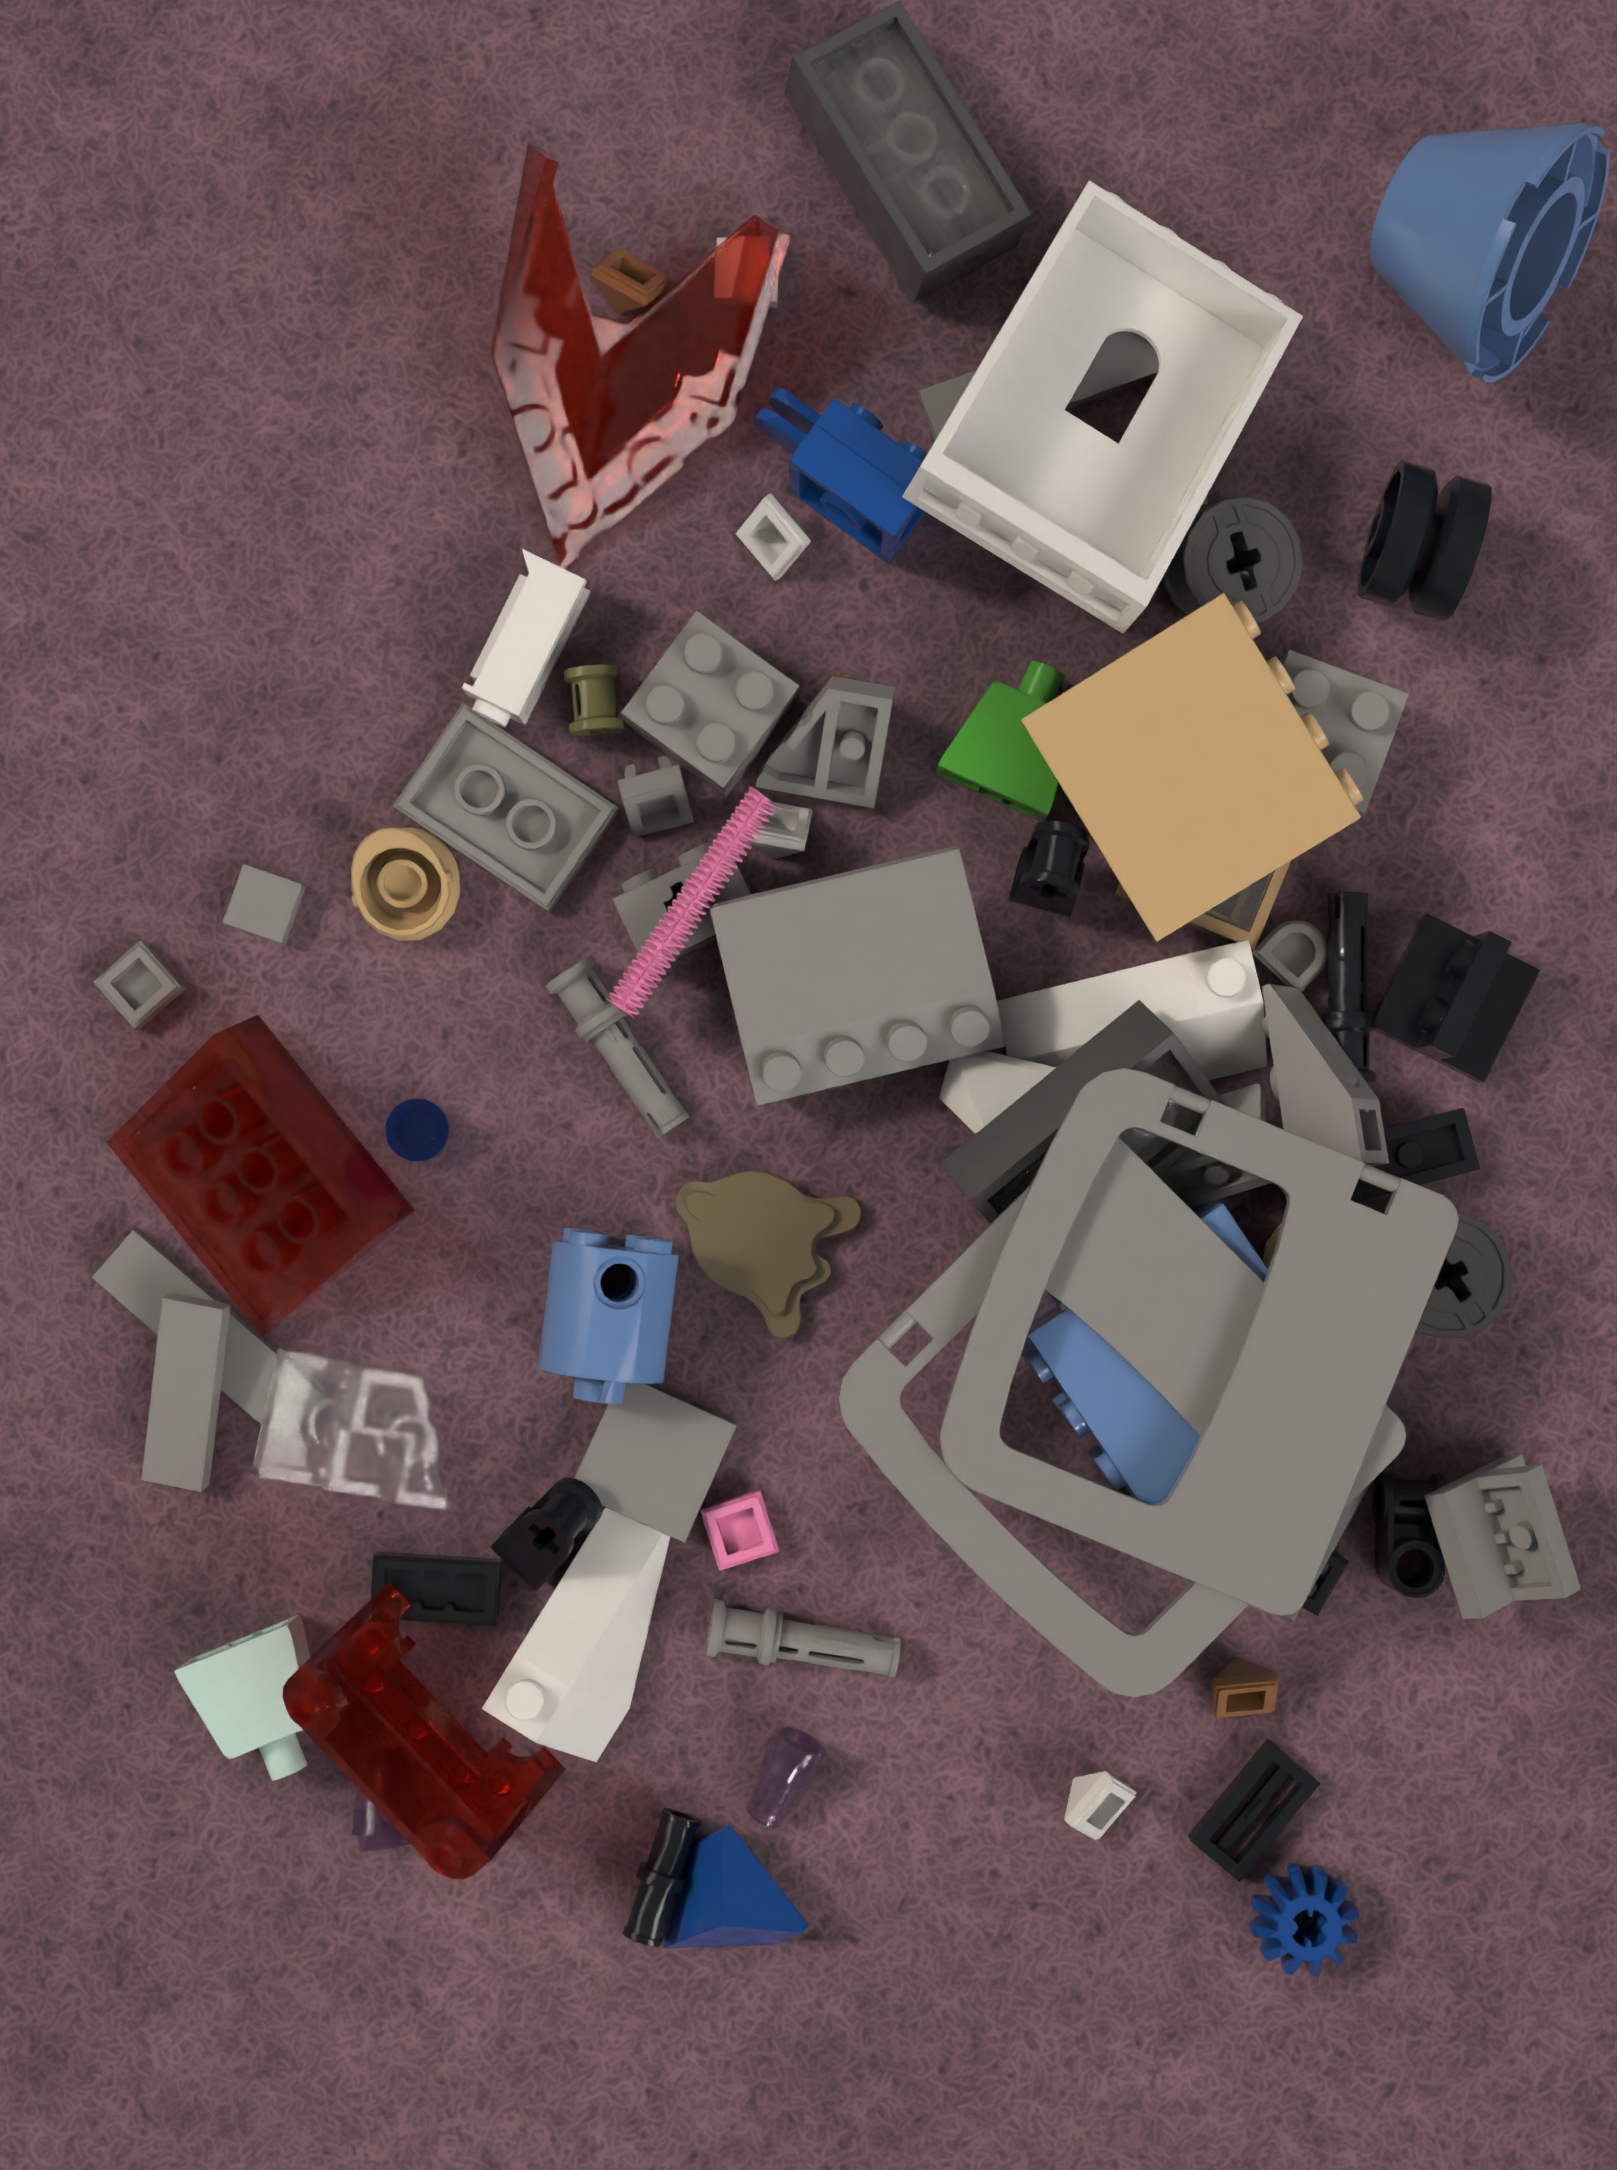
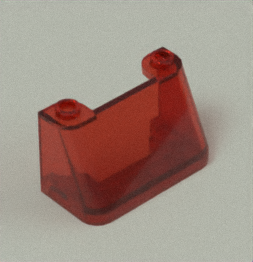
M389 1581L288 1678L283 1686L282 1698L291 1719L307 1733L417 1850L434 1871L452 1879H466L473 1876L493 1859L566 1768L545 1746L541 1747L532 1756H517L508 1752L513 1746L505 1738H502L487 1752L474 1740L400 1661L416 1645L408 1635L402 1639L399 1630L400 1618L411 1604Z

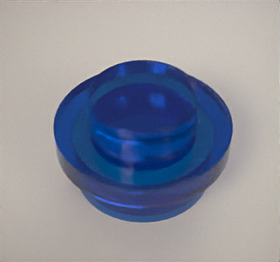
M410 1099L397 1105L390 1113L385 1129L386 1138L391 1149L398 1156L409 1161H426L437 1156L447 1144L450 1132L449 1122L444 1111L435 1103L425 1099Z

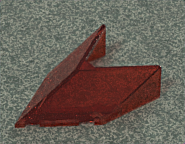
M528 143L490 352L558 564L561 568L565 569L580 556L578 551L605 528L610 530L685 464L682 461L711 436L716 438L733 423L791 235L768 219L753 215L630 324L593 314L589 307L553 186L559 162L540 146Z

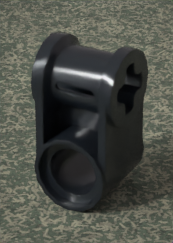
M1051 820L1038 822L1035 825L1027 847L1024 846L1021 851L1009 901L1070 917L1084 872L1085 863L1083 860L1090 846V834L1082 828L1066 822Z
M1381 1472L1374 1480L1373 1515L1375 1521L1376 1573L1385 1585L1408 1597H1427L1437 1591L1444 1580L1445 1561L1424 1495L1447 1484L1443 1474H1432L1428 1480L1392 1479L1389 1472ZM1401 1500L1421 1501L1419 1504L1400 1503ZM1416 1549L1422 1559L1421 1572L1415 1579L1401 1582L1396 1571L1397 1561L1406 1551Z
M562 1478L532 1508L528 1506L490 1548L534 1591H537L575 1550L573 1548L574 1545L601 1518L602 1505L599 1497L583 1481L575 1478Z

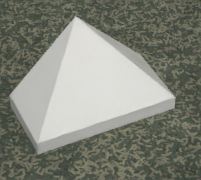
M989 1051L951 1059L947 1065L939 1099L976 1134L1056 1067Z

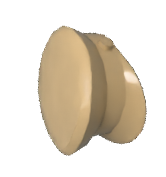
M412 827L380 829L364 838L354 854L351 867L352 902L355 908L358 907L364 920L379 934L397 941L422 940L441 930L455 912L460 896V874L457 862L445 843L425 830Z

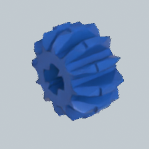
M1290 1862L1286 1868L1287 1882L1280 1884L1276 1876L1271 1873L1266 1874L1264 1882L1272 1895L1270 1897L1262 1894L1251 1896L1250 1904L1261 1915L1249 1922L1252 1935L1263 1939L1259 1949L1267 1961H1272L1281 1957V1967L1285 1973L1292 1976L1304 1961L1310 1974L1319 1977L1322 1970L1320 1959L1327 1956L1335 1965L1343 1966L1344 1957L1337 1948V1945L1339 1943L1347 1945L1357 1944L1358 1935L1347 1924L1359 1917V1910L1355 1903L1344 1900L1349 1890L1340 1878L1327 1882V1872L1322 1866L1317 1864L1309 1869L1305 1880L1298 1865ZM1303 1910L1307 1912L1309 1917L1314 1919L1312 1925L1306 1929H1303L1300 1923H1296L1294 1917Z

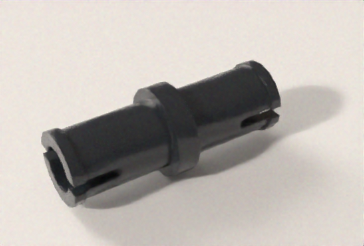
M671 1808L662 1809L660 1824L647 1862H640L636 1877L641 1882L627 1925L623 1929L622 1934L625 1937L652 1947H660L662 1944L663 1932L676 1893L683 1892L688 1877L683 1874L696 1830L701 1823V1820Z

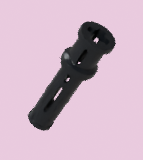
M1334 892L1328 893L1329 997L1328 1012L1322 1013L1321 1020L1367 1083H1375L1376 1073L1370 1070V1032L1376 1029V1019H1373L1372 1012H1367L1368 893L1339 892V895Z

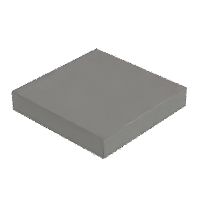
M626 1383L624 1402L622 1404L608 1403L575 1475V1479L583 1481L591 1487L599 1497L603 1507L685 1543L737 1425L644 1383Z

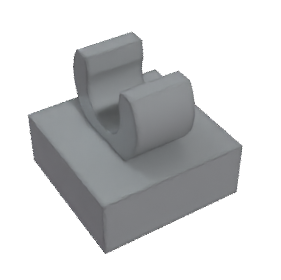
M666 756L658 757L660 770L638 775L634 764H631L625 768V779L617 780L634 838L694 822L679 765L672 766Z

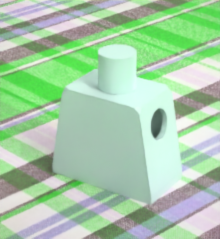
M300 1614L188 1659L174 1671L179 1683L225 1757L232 1759L259 1748L272 1781L289 1776L308 1765L296 1732L314 1724L321 1716V1706Z

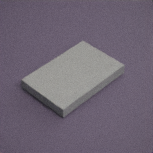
M462 703L393 807L550 913L619 812V808L485 717L472 712L470 707Z

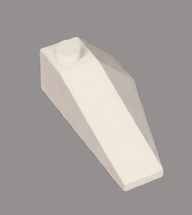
M1249 940L1176 956L997 1001L1006 1045V1055L1014 1058L1058 1067L1130 1006L1140 1000L1174 1032L1208 1080L1267 1067L1266 1037L1261 1025V1020L1264 1019V1002Z

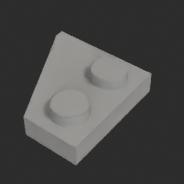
M832 676L760 766L756 787L874 809L895 687Z

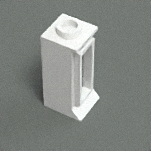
M524 549L522 551L529 574L527 577L519 575L470 674V677L475 682L474 685L471 686L464 683L462 686L468 698L475 701L471 711L501 727H506L509 719L524 726L526 725L591 593L590 590L584 588L587 583L586 579Z

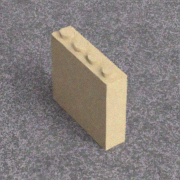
M1225 593L1021 719L1030 737L1156 942L1362 818L1355 805L1362 802L1363 797L1345 768H1341L1336 772L1332 770L1321 752L1322 749L1329 746V742L1320 725L1310 712L1301 717L1299 716L1287 694L1295 690V686L1287 671L1276 656L1268 661L1264 659L1253 641L1255 637L1261 634L1255 619L1242 601L1232 606Z

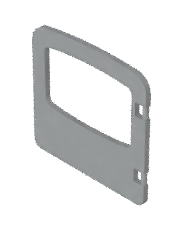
M1126 1068L1102 1072L1085 1083L1078 1091L1027 1191L999 1255L975 1317L940 1427L939 1441L943 1460L955 1479L973 1491L1268 1613L1280 1616L1293 1614L1303 1606L1309 1595L1457 1230L1459 1220L1457 1209L1451 1200L1437 1192L1403 1178H1398L1364 1162L1221 1103L1187 1091L1148 1073ZM1168 1101L1203 1115L1195 1136L1160 1122ZM1133 1127L1145 1130L1271 1182L1283 1190L1287 1200L1276 1248L1258 1302L1224 1387L1190 1459L1169 1495L1163 1501L1154 1504L1143 1502L1012 1448L1003 1442L999 1431L1010 1386L1030 1326L1068 1233L1098 1171L1119 1135L1126 1129ZM1359 1179L1392 1192L1384 1214L1350 1200Z
M1118 1137L1098 1171L1072 1224L1051 1272L1045 1291L1068 1307L1114 1348L1157 1390L1200 1437L1237 1357L1264 1282ZM1028 1187L853 1361L842 1378L838 1397L842 1419L847 1429L875 1464L931 1528L992 1590L1053 1646L1105 1689L1115 1694L1134 1698L1155 1694L1173 1682L1249 1604L1192 1581L1145 1629L1135 1633L1125 1632L1088 1604L1047 1568L990 1512L966 1485L955 1479L944 1460L928 1443L900 1404L901 1391L905 1385L977 1315L995 1265L1027 1194ZM917 1322L932 1339L904 1365L889 1349ZM1387 1405L1384 1407L1343 1510L1399 1455L1405 1445V1427L1399 1417Z

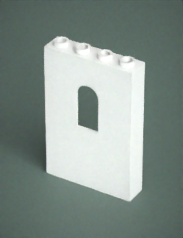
M1089 180L902 497L1114 629L1124 633L1149 604L1303 316L1286 306L1278 297L1264 292L1231 271L1223 262L1209 257L1179 238L1171 229L1157 224L1126 204L1116 194L1102 189ZM1128 331L1144 337L1153 346L1158 356L1159 368L1154 381L1119 443H1117L1065 409L1104 340L1113 333Z

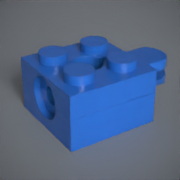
M777 387L768 398L770 405L777 413L767 408H761L753 421L764 435L792 454L789 459L790 493L890 565L928 514L902 497L927 453L909 441H904L902 445L896 443L881 432L883 428L881 421L873 413L857 403H852L848 408L834 398L824 413L820 415L787 390Z

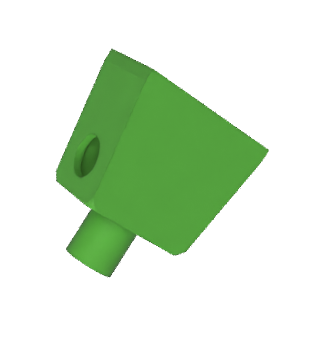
M1031 661L1018 690L1001 682L993 681L943 754L935 774L1035 820L1044 821L1052 808L1058 781L1024 727L1021 719L1056 698L1065 675L1047 664Z

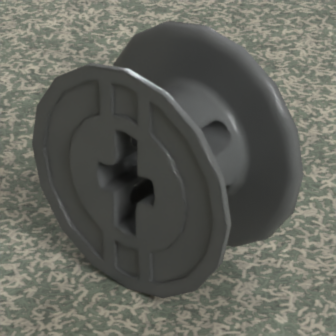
M1245 496L1203 504L1163 576L1164 587L1175 607L1186 616L1225 593L1232 606L1242 601L1256 623L1264 622L1283 610L1298 588L1303 567L1300 538L1290 519L1270 502ZM1235 555L1237 565L1228 571L1226 561L1232 559Z
M1457 1212L1459 1219L1457 1230L1443 1262L1446 1263L1448 1271L1441 1274L1448 1286L1434 1284L1415 1333L1428 1334L1435 1338H1464L1485 1329L1502 1312L1511 1290V1261L1501 1238L1485 1222L1462 1212Z

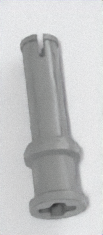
M591 955L558 975L545 985V988L550 995L557 994L578 1025L574 1032L579 1039L583 1038L585 1042L592 1041L633 1104L636 1105L655 1138L658 1139L689 1118L690 1115L685 1111L679 1100L676 1099L663 1076L631 1032L632 1030L624 1020V1017L628 1014L608 1001L611 1000L609 992L594 971L597 963Z
M714 1599L705 1656L716 1657L720 1651L756 1657L758 1664L769 1666V1663H776V1659L779 1658L841 1669L871 1672L895 1678L900 1657L901 1637L875 1635L836 1627L800 1623L783 1619V1613H778L777 1609L767 1608L764 1613L727 1608L724 1600Z

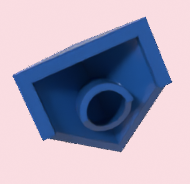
M729 1824L701 1836L691 1846L684 1870V1875L688 1877L684 1891L677 1894L664 1948L771 1945L802 1934L809 1924Z

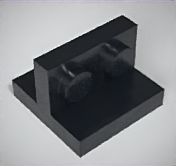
M1427 913L1422 916L1373 1014V1019H1376L1375 1031L1478 1083L1485 1082L1540 970L1508 954L1507 951L1512 943L1511 941L1491 931L1472 936Z

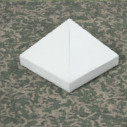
M771 493L763 498L736 532V535L775 581L784 575L811 542L796 520Z
M773 802L778 807V810L775 808L770 809L774 816L766 814L769 823L761 822L765 829L757 828L761 835L753 834L752 836L756 842L748 841L749 845L770 859L803 852L806 846L813 810Z
M1107 1771L1075 1777L1072 1781L1064 1820L1071 1827L1092 1839H1100L1136 1797L1135 1794L1137 1792Z

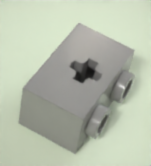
M712 842L697 846L680 855L678 861L681 867L658 877L655 869H650L631 877L621 884L624 893L612 900L638 953H642L641 946H646L645 940H651L649 934L655 933L654 927H660L659 920H665L663 914L668 913V906H673L672 900L675 899L673 893L681 889L682 886H686L685 881L687 879L691 880L690 874L695 873L696 866H700L699 861L700 859L704 860V853H709L708 847L713 846ZM730 868L734 875H725L729 882L721 881L725 888L717 887L716 889L721 894H712L716 901L708 900L709 904L751 895L739 868ZM703 907L707 913L706 915L699 914L702 922L694 921L698 928L690 927L694 934H685L689 941L681 940L685 947H676L680 954H672L675 959L717 940L709 908Z

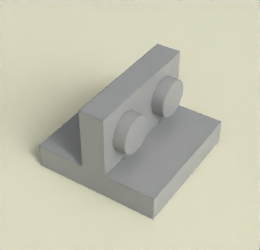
M1522 1454L1504 1456L1424 1495L1463 1619L1485 1618L1513 1601L1567 1598L1581 1590L1542 1464L1526 1466Z

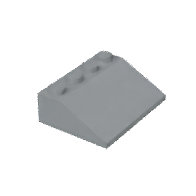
M958 845L709 905L757 1106L1006 1046L995 991Z

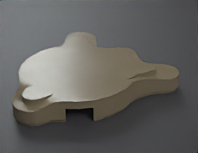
M758 1171L735 1173L711 1183L689 1182L680 1189L675 1202L678 1214L687 1224L692 1251L702 1271L711 1281L726 1291L744 1296L753 1302L761 1311L768 1330L779 1338L790 1337L798 1331L801 1324L799 1304L801 1296L806 1291L827 1281L831 1275L830 1263L816 1251L818 1241L822 1238L853 1229L858 1224L861 1216L860 1206L852 1197L813 1198L801 1193L784 1179L767 1172Z

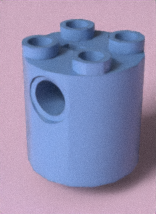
M564 1227L563 1240L555 1239L552 1244L538 1368L551 1373L575 1377L573 1398L598 1403L622 1404L624 1402L626 1383L655 1384L664 1382L679 1254L672 1253L673 1242L666 1241L664 1238L626 1234L625 1246L608 1244L609 1234H603L602 1231ZM614 1264H621L624 1269L622 1285L612 1293L603 1294L600 1284L602 1274L608 1267Z

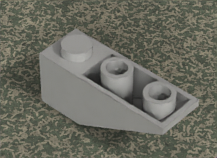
M1273 984L1262 986L1264 1019L1261 1020V1025L1264 1033L1270 1039L1274 1064L1270 1071V1084L1274 1096L1280 1102L1283 1129L1364 1162L1369 1166L1389 1163L1380 1102L1370 1086L1299 988Z

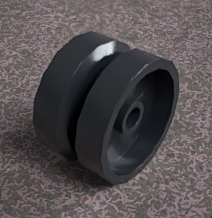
M1401 460L1395 467L1385 487L1370 526L1358 578V596L1362 599L1391 606L1405 594L1409 586V600L1415 613L1443 621L1449 619L1464 595L1481 550L1490 513L1492 487L1488 483L1456 475L1442 488L1438 496V480L1436 472L1432 468Z

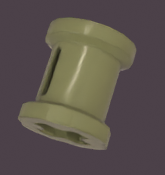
M600 664L578 666L564 670V682L571 685L574 721L569 724L571 736L590 737L623 732L624 721L618 718L615 681L620 678V667Z

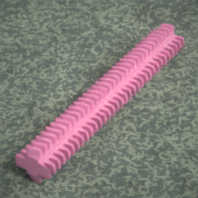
M749 787L748 793L744 794V800H740V805L736 806L735 813H731V820L726 821L727 824L722 827V833L717 834L718 840L714 839L712 841L713 846L708 847L709 853H704V860L700 859V866H696L695 873L690 874L691 880L687 879L685 881L686 886L681 887L682 893H677L676 898L678 900L673 899V906H668L669 913L663 914L665 920L660 919V927L655 926V933L649 934L651 940H645L646 946H641L642 953L637 952L636 958L638 960L632 959L634 967H627V971L630 974L623 973L622 975L625 980H618V984L621 987L614 986L616 994L609 993L611 1000L608 1001L634 1018L632 1014L639 1015L640 1012L636 1007H644L640 1000L645 1002L649 1000L645 994H653L649 987H658L654 980L662 981L658 974L666 975L667 972L663 967H671L667 961L675 962L676 959L672 954H680L676 947H685L681 940L689 941L685 934H694L690 927L698 928L694 921L702 922L699 914H707L703 907H710L707 901H716L712 894H721L716 888H725L721 881L729 882L725 875H734L730 868L738 869L734 862L742 863L743 860L739 857V854L747 855L743 848L751 849L752 847L748 841L756 842L752 835H761L757 828L765 829L761 822L769 823L766 814L774 816L770 809L775 808L778 810V807L770 799L753 787Z

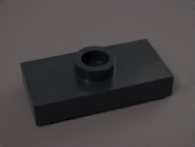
M377 1551L373 1555L369 1618L496 1626L499 1622L503 1560Z

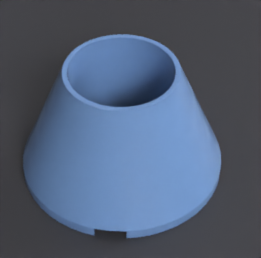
M1587 122L1430 134L1418 141L1408 152L1385 192L1371 236L1370 261L1372 268L1475 378L1485 382H1495L1504 378L1521 363L1550 323L1549 320L1539 315L1557 285L1569 289L1578 271L1600 213L1609 173L1610 149L1598 145L1597 137L1603 138L1606 133L1598 126Z

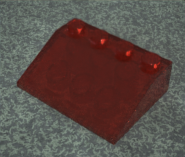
M259 1015L215 1033L106 1142L262 1337L366 1255L415 1212V1209Z

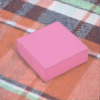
M761 1489L700 1509L719 1571L779 1552L780 1549Z

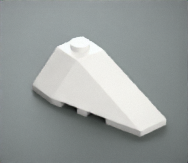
M605 1508L601 1518L584 1541L482 1709L535 1743L597 1762L630 1709L670 1537Z

